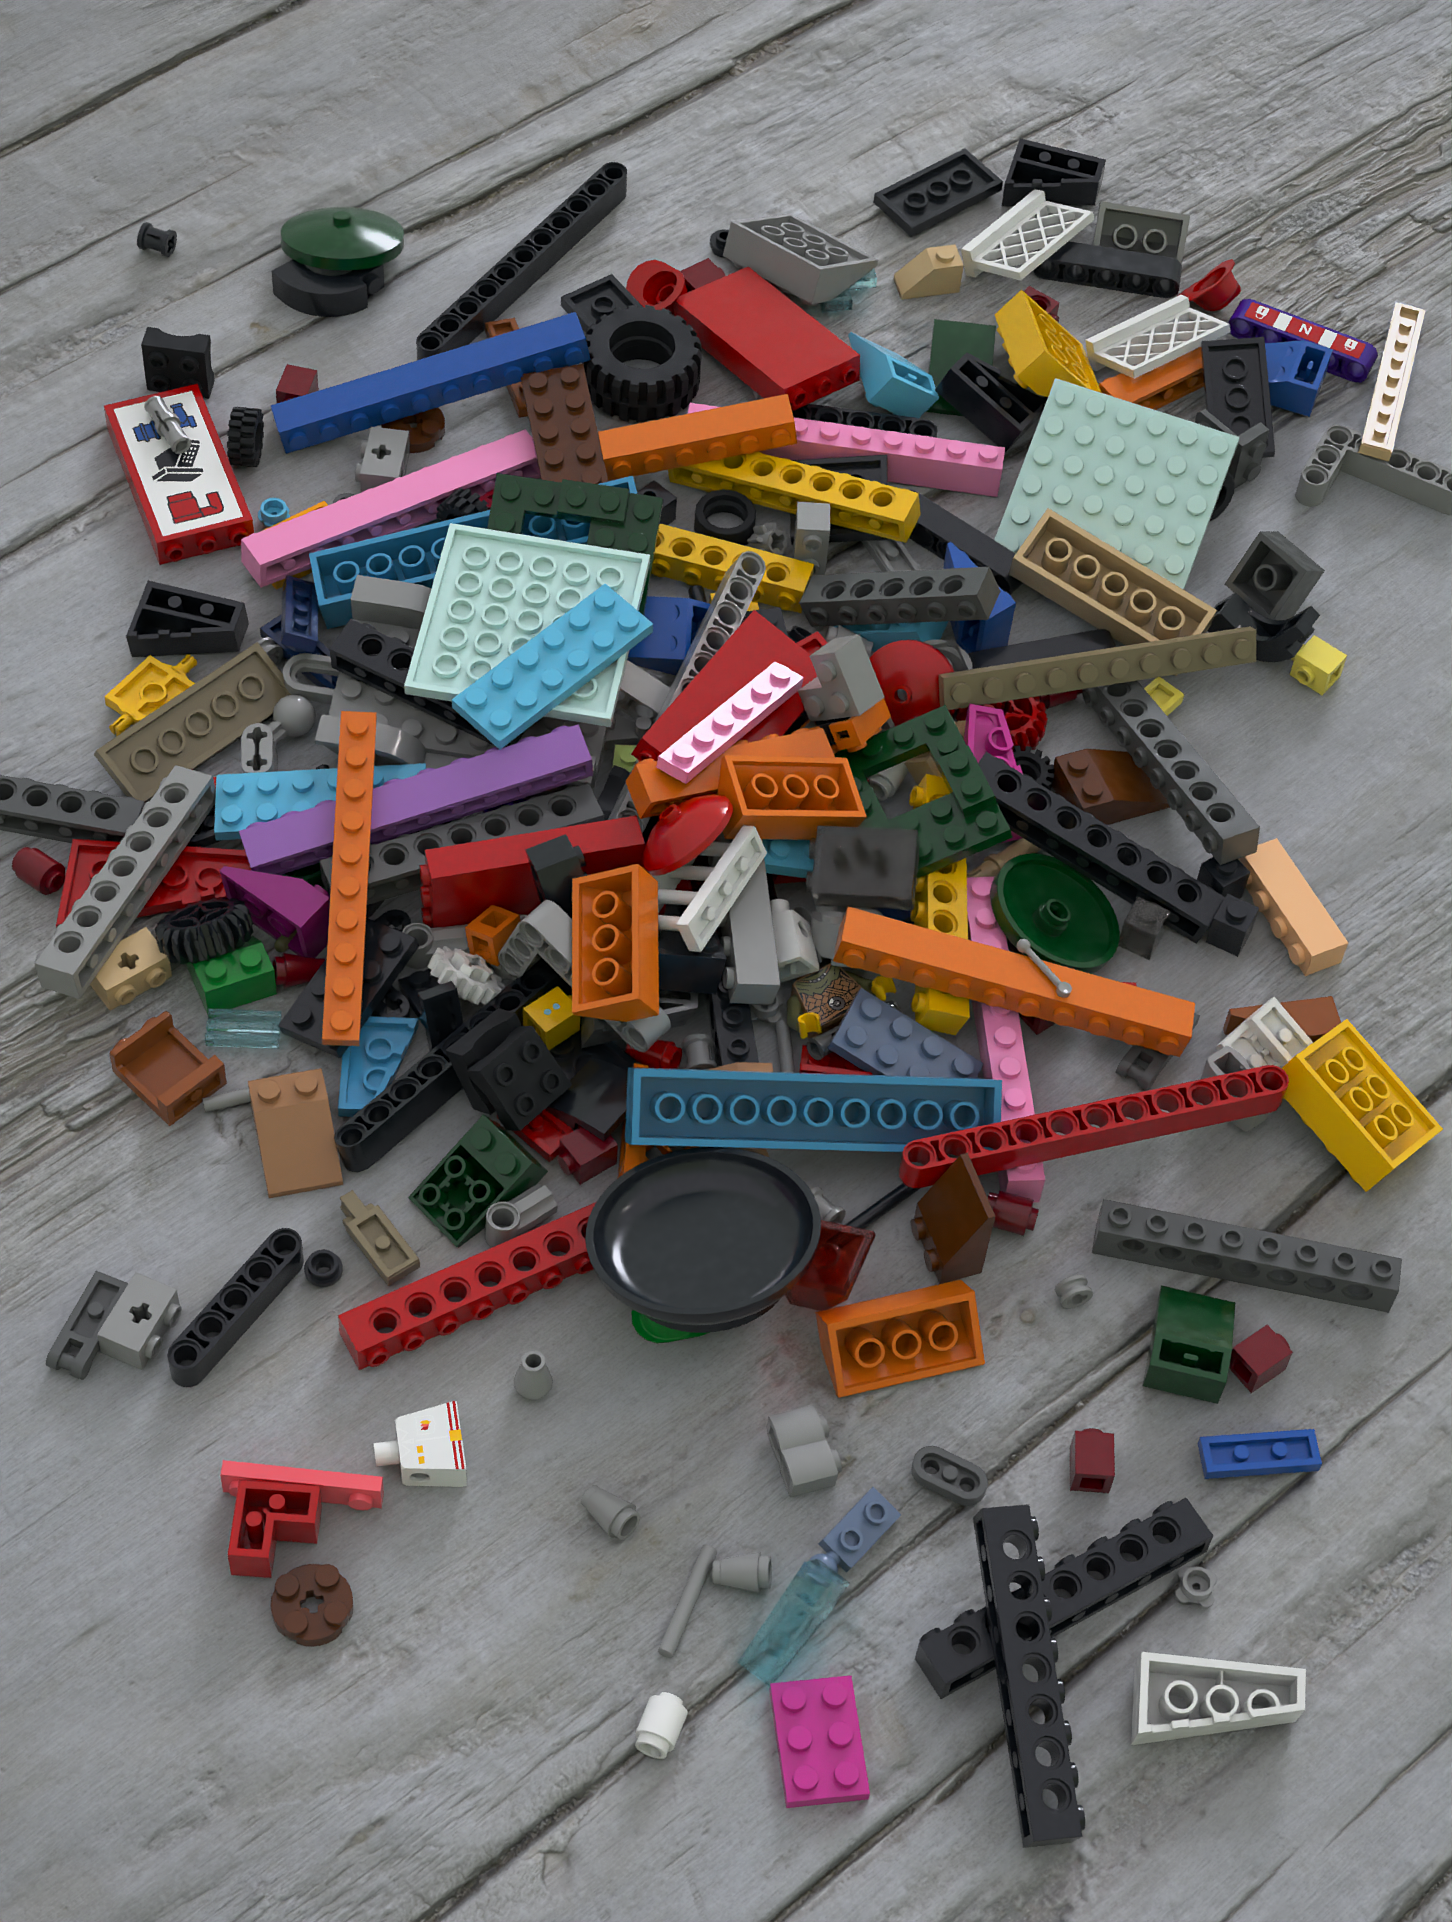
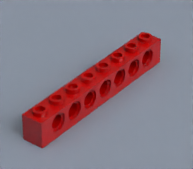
M596 1202L338 1315L339 1333L358 1369L362 1370L368 1366L377 1367L382 1365L397 1353L404 1350L413 1351L433 1337L449 1335L456 1331L460 1325L471 1320L485 1319L498 1308L507 1304H518L534 1292L543 1288L552 1289L558 1286L563 1279L577 1273L585 1274L593 1270L587 1253L585 1238L588 1219ZM561 1251L564 1252L565 1255L554 1256L551 1253ZM527 1266L532 1269L529 1271H519L517 1268ZM492 1281L497 1283V1285L487 1287L483 1283ZM451 1297L463 1298L459 1302H451L448 1299ZM425 1312L429 1314L423 1318L413 1316L415 1313ZM385 1327L393 1329L389 1333L378 1332L379 1329Z

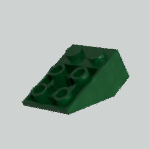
M483 1114L408 1198L459 1248L485 1228L486 1213L491 1205L497 1202H509L535 1186L548 1171L503 1126Z
M1161 1285L1142 1386L1218 1404L1227 1383L1232 1353L1236 1303Z

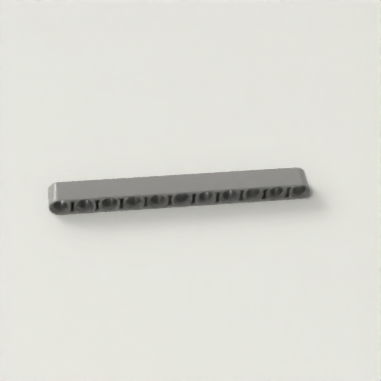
M752 551L742 553L725 572L655 722L741 625L766 570L764 560L757 553ZM625 783L608 820L637 815L641 832L643 833L650 817L639 818Z

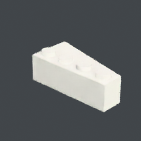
M1141 1652L1134 1664L1131 1745L1296 1722L1305 1711L1306 1669Z

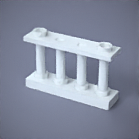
M743 825L731 843L712 842L699 854L721 857L715 867L691 866L697 858L695 857L684 866L670 873L659 876L651 875L658 881V913L664 904L688 906L681 917L658 915V930L680 931L689 951L701 952L767 854L755 826ZM681 879L705 881L698 892L675 890Z

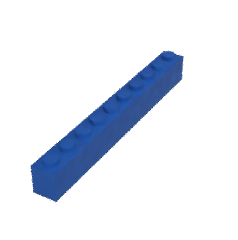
M576 312L280 402L271 405V409L285 453L288 454L521 382V377L525 373H538L550 369L577 365L591 359L583 329Z

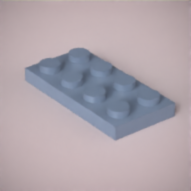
M860 988L855 994L827 1047L860 1069L873 1073V1075L977 1078L984 1064L863 988Z

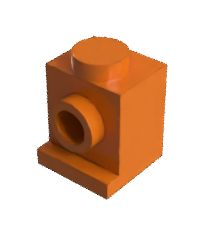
M491 905L465 927L470 954H477L484 958L487 963L498 967L500 965L498 954L521 921L520 915Z

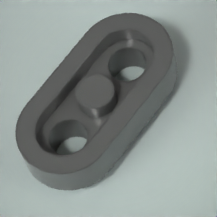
M937 1446L923 1447L917 1451L913 1458L912 1476L921 1486L963 1506L975 1505L984 1498L988 1479L985 1472L979 1466ZM933 1467L937 1470V1473L929 1474L925 1471V1468ZM968 1484L973 1490L969 1492L963 1491L960 1485Z

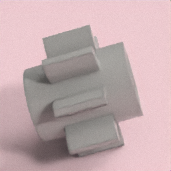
M775 522L754 526L753 530L755 533L747 539L749 547L782 555L786 548L789 547L787 536L785 535L786 530L776 529Z

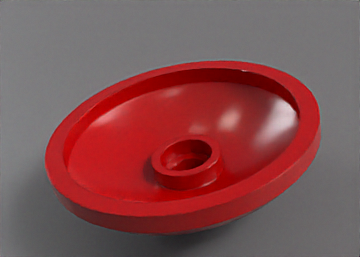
M917 640L891 642L878 649L869 658L895 726L939 708V674L955 672L950 662L940 651L927 643ZM899 689H903L906 691V700H902L898 697ZM955 709L948 710L951 716H953Z
M710 794L690 798L678 805L672 804L660 814V820L653 827L645 845L642 860L645 870L653 876L664 875L684 866L702 853L728 824L733 813V805L729 799L723 795Z

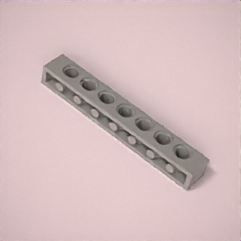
M175 765L169 775L162 779L155 795L150 801L145 803L142 813L135 823L128 827L125 837L117 848L110 852L107 862L100 872L93 876L83 896L75 901L72 911L63 924L56 928L54 936L46 948L38 953L34 964L42 988L78 999L82 997L215 805L216 789L213 775Z

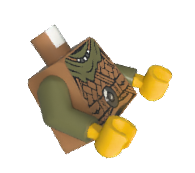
M831 964L819 969V971L796 978L797 981L792 984L791 997L786 1002L787 1025L799 1032L801 1039H810L839 1026L860 988H863L882 1001H885L887 998L885 993H896L897 990L893 978L880 975L873 980L866 979L849 971H844L840 966H833Z

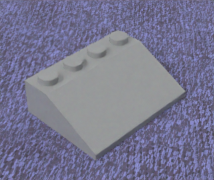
M791 213L731 221L723 253L724 257L734 262V266L740 269L750 267L767 282L777 285L778 290L781 292L794 294L800 298V302L809 306H817L818 303L832 301L875 268L879 261Z

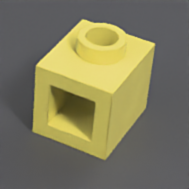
M1314 635L1291 658L1293 665L1290 676L1323 695L1340 678L1347 655Z

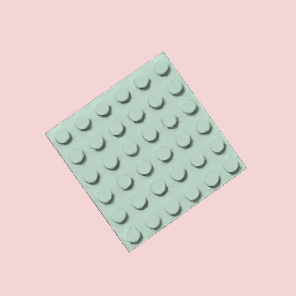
M1055 378L995 541L1012 552L1017 553L1047 508L1184 590L1239 443V437Z
M450 523L405 681V694L452 702L454 697L604 584H607L639 611L650 565V555ZM629 651L553 708L544 717L611 727Z

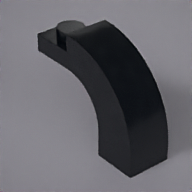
M291 260L271 271L273 294L290 308L312 316L339 317L357 313L368 308L367 297L384 288L383 264L366 269L352 270L343 275L326 276L315 273L304 264Z
M1235 592L1216 604L1214 608L1217 611L1207 631L1210 633L1251 626L1256 629V660L1262 662H1281L1289 660L1297 654L1305 641L1314 632L1315 629L1312 626L1320 614L1310 606L1286 620L1269 619L1255 612Z

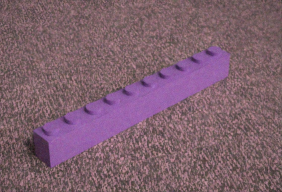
M579 724L570 727L560 726L552 730L551 733L539 737H525L518 741V743L504 747L501 750L493 747L484 754L472 758H458L451 762L450 765L437 769L427 768L421 770L415 776L402 780L392 779L385 782L382 786L374 788L370 844L386 842L404 834H411L593 776L592 758ZM325 800L313 808L300 812L290 811L278 819L266 823L255 822L246 829L240 830L239 834L251 870L282 875L319 863L320 860L332 856L336 800Z

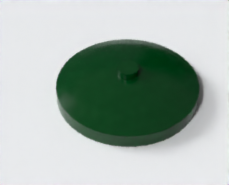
M352 207L321 208L298 214L284 223L281 228V247L284 253L291 259L307 266L328 270H359L379 266L395 259L404 248V230L396 220L376 211Z
M1023 854L1009 860L994 877L990 889L992 910L1000 928L1016 948L1017 942L1020 939H1027L1031 944L1030 948L1041 960L1090 974L1100 970L1117 951L1120 930L1114 909L1104 893L1091 879L1070 866L1048 855Z

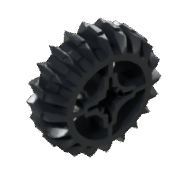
M226 897L221 899L212 898L208 901L200 900L198 903L188 904L187 907L176 909L174 913L167 914L164 919H161L155 928V939L157 940L160 953L167 955L170 963L185 965L192 962L196 964L199 961H209L215 957L221 958V955L232 953L235 948L242 947L245 942L251 939V935L254 933L253 921L244 901H239L236 898L228 899Z

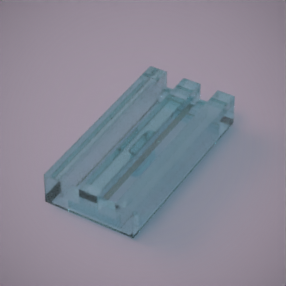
M208 1009L205 1045L279 1049L281 1030L278 1025L282 1021L281 1011ZM215 1031L237 1032V1034L215 1033ZM251 1032H255V1033H273V1034H272V1035H251Z

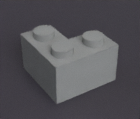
M860 634L834 638L811 654L809 657L817 677L798 690L810 722L860 716L885 698Z

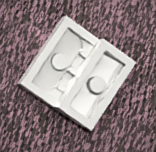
M1273 997L1216 1046V1049L1219 1051L1225 1046L1235 1049L1245 1058L1250 1069L1266 1065L1282 1068L1295 1055L1313 1042L1278 1000Z

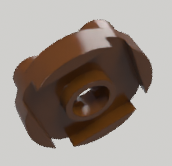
M437 407L382 424L381 428L409 431L410 453H421L435 447V442L439 438L442 440L445 434V418L441 409ZM410 423H417V427L411 428Z
M307 1564L296 1567L276 1580L275 1590L271 1596L272 1618L277 1630L283 1636L287 1635L289 1638L296 1640L297 1644L308 1647L327 1644L335 1640L342 1633V1629L352 1617L353 1595L350 1585L333 1565ZM309 1597H315L323 1601V1603L318 1605V1611L315 1613H310V1610L306 1607L301 1608V1604L305 1603Z

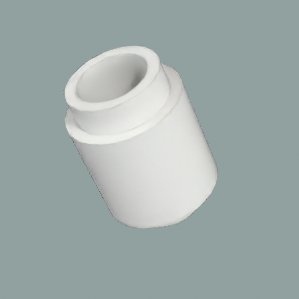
M905 762L868 777L870 779L869 785L873 788L879 801L886 800L897 791L909 773L904 764Z
M662 1692L660 1695H653L649 1698L635 1732L637 1738L635 1746L640 1752L653 1758L664 1759L667 1753L674 1749L688 1714L687 1709L682 1705L683 1701L679 1697L671 1693Z

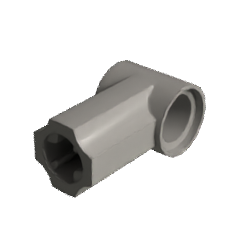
M423 923L407 925L402 932L415 937L421 946L418 947L406 965L413 969L427 967L438 947L443 949L444 946H447L452 951L454 948L470 954L465 927L468 924L430 928Z
M538 1183L509 1202H497L491 1205L486 1213L485 1240L488 1245L494 1247L520 1236L555 1214L558 1205L551 1191L545 1185L542 1186ZM505 1224L508 1225V1227L501 1228L496 1225Z

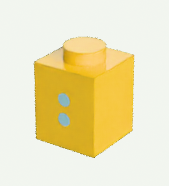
M557 986L523 1008V1026H533L548 1050L580 1030V1016H575L572 1013V996H567Z

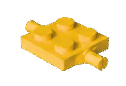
M187 654L176 666L162 663L149 655L104 696L106 706L121 714L109 726L111 732L118 736L131 725L136 724L194 685L195 683L189 680L186 674L197 666L196 659Z

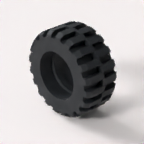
M630 305L624 310H621V308L612 310L609 316L604 314L596 320V324L593 323L587 330L585 337L591 360L582 362L585 370L590 398L598 408L603 407V412L609 416L617 415L622 421L629 422V419L637 420V423H644L647 420L664 419L668 415L673 417L680 413L681 408L684 410L697 395L701 374L702 346L697 333L690 325L686 326V321L679 315L674 317L671 311L664 308L661 311L656 310L654 306L645 305V308H637V305ZM642 359L656 362L660 366L642 369L627 366L623 362Z

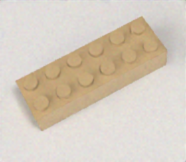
M1047 508L1013 557L1009 575L1096 628L1108 630L1114 639L1124 645L1204 634L1211 626L1217 611L1215 608Z

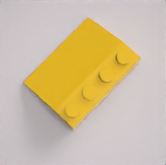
M1020 290L994 314L999 326L996 330L1004 340L1002 346L1010 356L1008 358L1009 364L1015 370L1013 377L1022 388L1027 389L1029 387L1037 395L1048 397L1054 380L1057 378L1101 392L1083 345L1023 290Z
M1348 1019L1295 1055L1281 1068L1289 1078L1284 1099L1289 1102L1301 1116L1304 1124L1314 1131L1325 1144L1326 1149L1338 1159L1349 1172L1351 1178L1365 1192L1370 1190L1443 1130Z

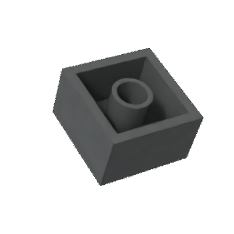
M1260 531L1224 585L1234 593L1236 592L1258 614L1273 620H1286L1296 614L1325 570L1279 531Z

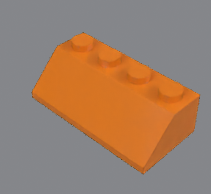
M724 755L721 758L717 795L726 796L733 805L732 816L723 830L725 839H734L742 826L746 825L755 826L761 839L848 840L867 817L847 758Z
M639 864L572 879V1013L575 1016L629 1022L659 1015L658 881Z
M962 1280L815 1312L821 1350L838 1398L985 1364L975 1291Z

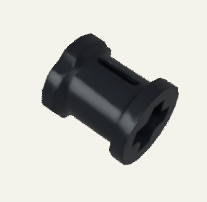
M148 222L142 224L137 236V246L139 249H153L161 252L162 256L170 257L173 254L177 243L176 231L170 229L168 231L154 228Z

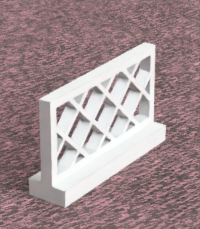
M1034 189L961 249L965 273L967 276L977 277L985 271L1021 281L1094 220V214L1092 211L1046 201L1044 191ZM1042 238V239H1039V240H1034V241H1030V242H1025V241H1029V240H1033V239ZM1041 249L1040 251H1035V252L1027 253V252H1029V251H1034V250ZM1024 253V254H1021V255H1017V256H1012V257L1006 258L1007 256ZM1023 264V265H1022L1021 267H1019V268L1012 267V266H1017V265Z
M1179 295L1086 339L1087 357L1092 369L1095 371L1107 366L1135 379L1201 347L1202 341L1216 340L1230 333V324L1190 308L1189 298Z

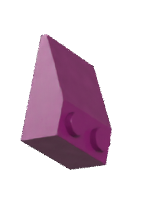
M227 866L220 870L227 898H236L239 901H244L255 926L275 940L281 935L289 937L297 929L296 935L288 944V949L300 956L316 958L327 946L330 895L321 886L315 885L313 887L300 878Z

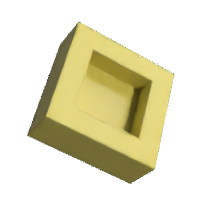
M1161 677L1155 678L1144 688L1167 716L1183 702L1184 694Z

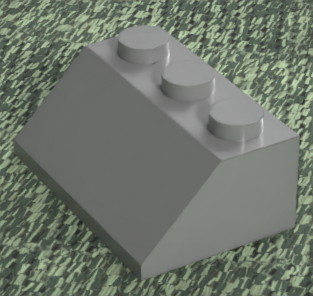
M1101 201L1099 203L1093 245L1172 257L1177 259L1182 265L1190 215Z

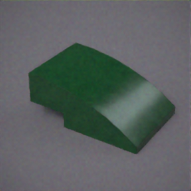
M934 319L928 374L932 376L936 388L949 369L966 353L993 366L996 326ZM939 394V399L926 411L929 413L963 416Z

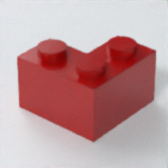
M239 1480L228 1548L231 1575L272 1578L277 1541L317 1544L322 1512L320 1486Z

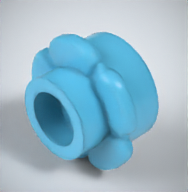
M279 498L266 499L261 504V510L258 511V519L264 522V525L267 527H271L290 517L288 514L289 508Z

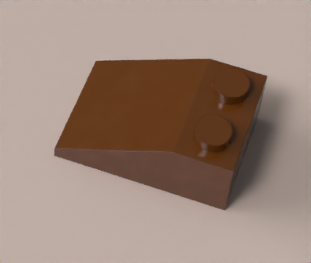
M1086 748L1055 757L1053 765L1054 779L1052 783L1055 793L1061 795L1066 801L1084 812L1092 814L1106 825L1170 808L1164 795L1159 789L1153 787L1150 778L1142 768H1138L1135 765L1133 757L1127 751Z
M968 1153L961 1154L917 1202L914 1219H911L913 1236L917 1241L921 1240L925 1249L924 1260L929 1272H935L939 1284L982 1273L996 1217Z

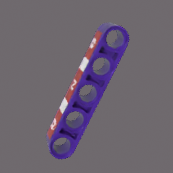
M1243 299L1240 301L1228 321L1230 324V334L1237 339L1264 337L1265 343L1304 340L1333 349L1327 372L1356 383L1362 382L1367 378L1378 357L1376 348L1368 342L1253 299Z

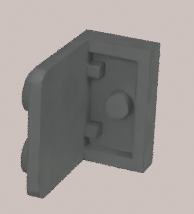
M1202 409L1197 412L1195 423L1237 436L1207 410ZM1261 422L1238 436L1239 443L1228 473L1234 479L1235 488L1246 481L1254 480L1261 471L1260 465L1263 453L1267 448L1266 441L1269 429Z

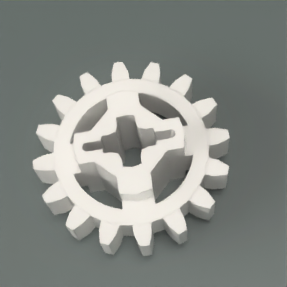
M444 946L443 949L438 947L427 966L431 969L430 974L439 978L437 981L439 984L452 981L457 987L459 998L477 1005L479 1002L486 1005L505 987L501 983L502 978L493 974L494 970L488 968L484 958L477 954L465 953L461 949L454 948L452 951L447 946Z

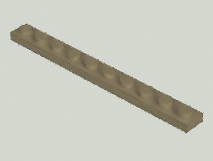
M1249 626L939 674L940 707L946 705L948 710L966 708L969 704L985 705L1256 662V629Z

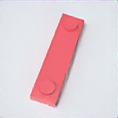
M223 1460L220 1474L223 1492H227L237 1497L239 1480L320 1486L323 1503L349 1505L353 1509L362 1511L371 1508L382 1509L384 1488L383 1477L227 1460Z

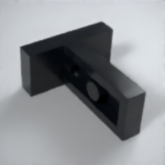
M431 969L416 971L410 976L398 979L400 992L407 998L410 1007L425 1027L429 1051L464 1023L457 987L452 981L439 984L437 982L438 977L430 974Z

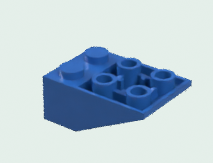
M1304 340L1265 343L1271 405L1310 417L1325 379L1333 349Z
M952 542L947 543L943 569L978 567L964 551L959 550ZM1000 587L1001 592L988 620L950 621L956 643L967 654L974 651L1008 646L1016 602L1009 593L1003 591Z
M648 596L644 616L653 623V632L629 650L627 660L636 666L676 676L710 604L691 598Z

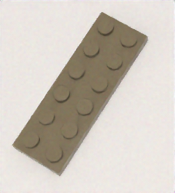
M256 642L97 749L94 756L127 797H133L146 803L152 799L159 789L162 779L169 775L175 765L195 770L239 740L246 727L255 723H263L271 718L277 702L291 694L284 685L281 671L260 644Z

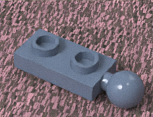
M872 1487L818 1543L827 1553L816 1554L809 1559L806 1565L808 1579L815 1585L826 1586L835 1580L838 1573L837 1565L847 1573L901 1514Z

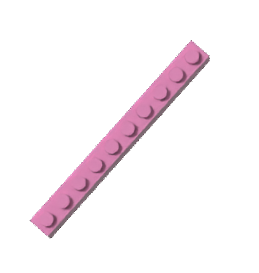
M690 403L687 414L719 407ZM794 418L798 444L759 451L763 454L790 460L887 455L888 482L998 497L1005 447Z
M526 429L507 435L504 438L481 445L476 449L453 456L432 466L424 467L419 471L367 489L362 493L310 511L305 515L282 522L258 533H253L241 539V562L260 588L285 579L286 575L292 576L310 569L309 553L412 529L437 519V507L459 488H463V490L469 489L472 495L477 493L481 497L494 489L497 473L539 479L541 477L533 438Z
M967 877L968 940L1009 951L1006 935L1000 928L991 906L990 889L994 877ZM972 1000L981 1062L984 1063L982 1066L983 1078L1002 1080L1001 1122L1035 1115L1019 1013L1000 1007H991L985 1003ZM1020 1140L1021 1142H1024V1143H1030V1142L1027 1141V1140ZM1043 1162L998 1171L1001 1191L1032 1199L1034 1202L1040 1201L1045 1183Z

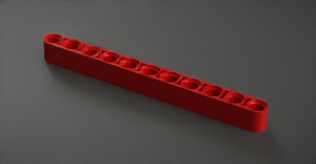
M1266 1065L917 1139L909 1142L903 1149L899 1177L908 1187L923 1188L934 1185L957 1159L948 1155L959 1157L961 1154L968 1153L979 1176L1271 1113L1281 1106L1288 1087L1289 1078L1280 1067ZM1094 1124V1125L1099 1126L1100 1128H1096V1127H1093V1126H1091V1125ZM1055 1132H1060V1133H1063L1064 1135H1059V1134H1056ZM1020 1140H1027V1141H1029L1030 1143H1024V1142H1021ZM983 1147H990V1148H992V1149H994V1150H993V1151H990V1150H987V1149H985V1148H983ZM912 1162L921 1163L923 1166H916Z

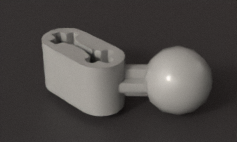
M300 695L285 696L274 706L273 722L269 725L255 723L245 728L241 737V765L243 773L278 771V753L275 745L286 736L300 737L307 734L315 724L316 712L307 698ZM258 753H259L260 760H261V764H262L261 767H260V761H259Z

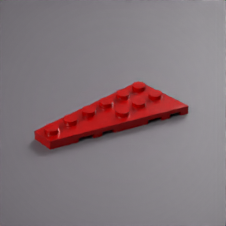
M86 839L72 840L56 928L63 924L72 911L75 901L83 896L93 876L100 872L107 862L110 852L116 849L120 842ZM186 846L136 918L187 907L188 904L192 905L200 900L208 901L212 898H227L220 870L224 866L251 870L245 850Z

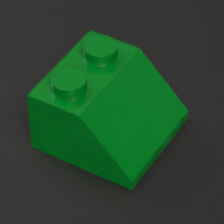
M253 935L242 947L235 948L232 953L221 955V958L215 957L209 961L204 960L196 964L192 962L186 964L208 1017L277 994L275 972L263 943Z

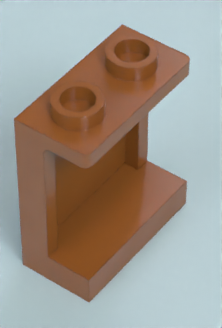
M167 1011L147 1020L140 1030L129 1038H124L117 1042L109 1053L113 1072L169 1126L202 1103V1098L210 1097L227 1084L224 1063L216 1055L209 1059L203 1055L174 1027L172 1015Z

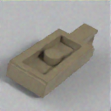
M353 1190L340 1197V1208L346 1216L342 1221L347 1233L388 1286L420 1268L419 1258L378 1205L374 1206L370 1203L364 1206Z

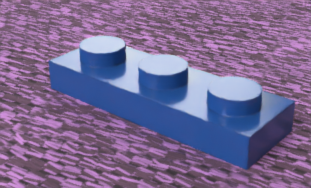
M1314 1429L1200 1437L1197 1443L1204 1479L1319 1471L1322 1466Z

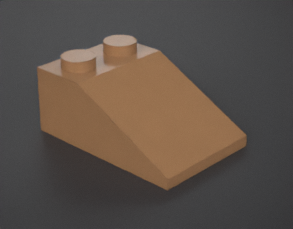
M322 1068L248 1081L250 1104L268 1197L274 1198L343 1185Z

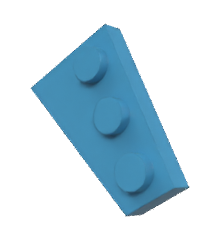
M368 1018L360 1030V1046H349L342 1055L338 1116L353 1117L392 1084L419 1027V1018Z

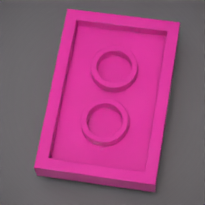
M852 1676L770 1683L769 1692L786 1808L869 1800L870 1790Z

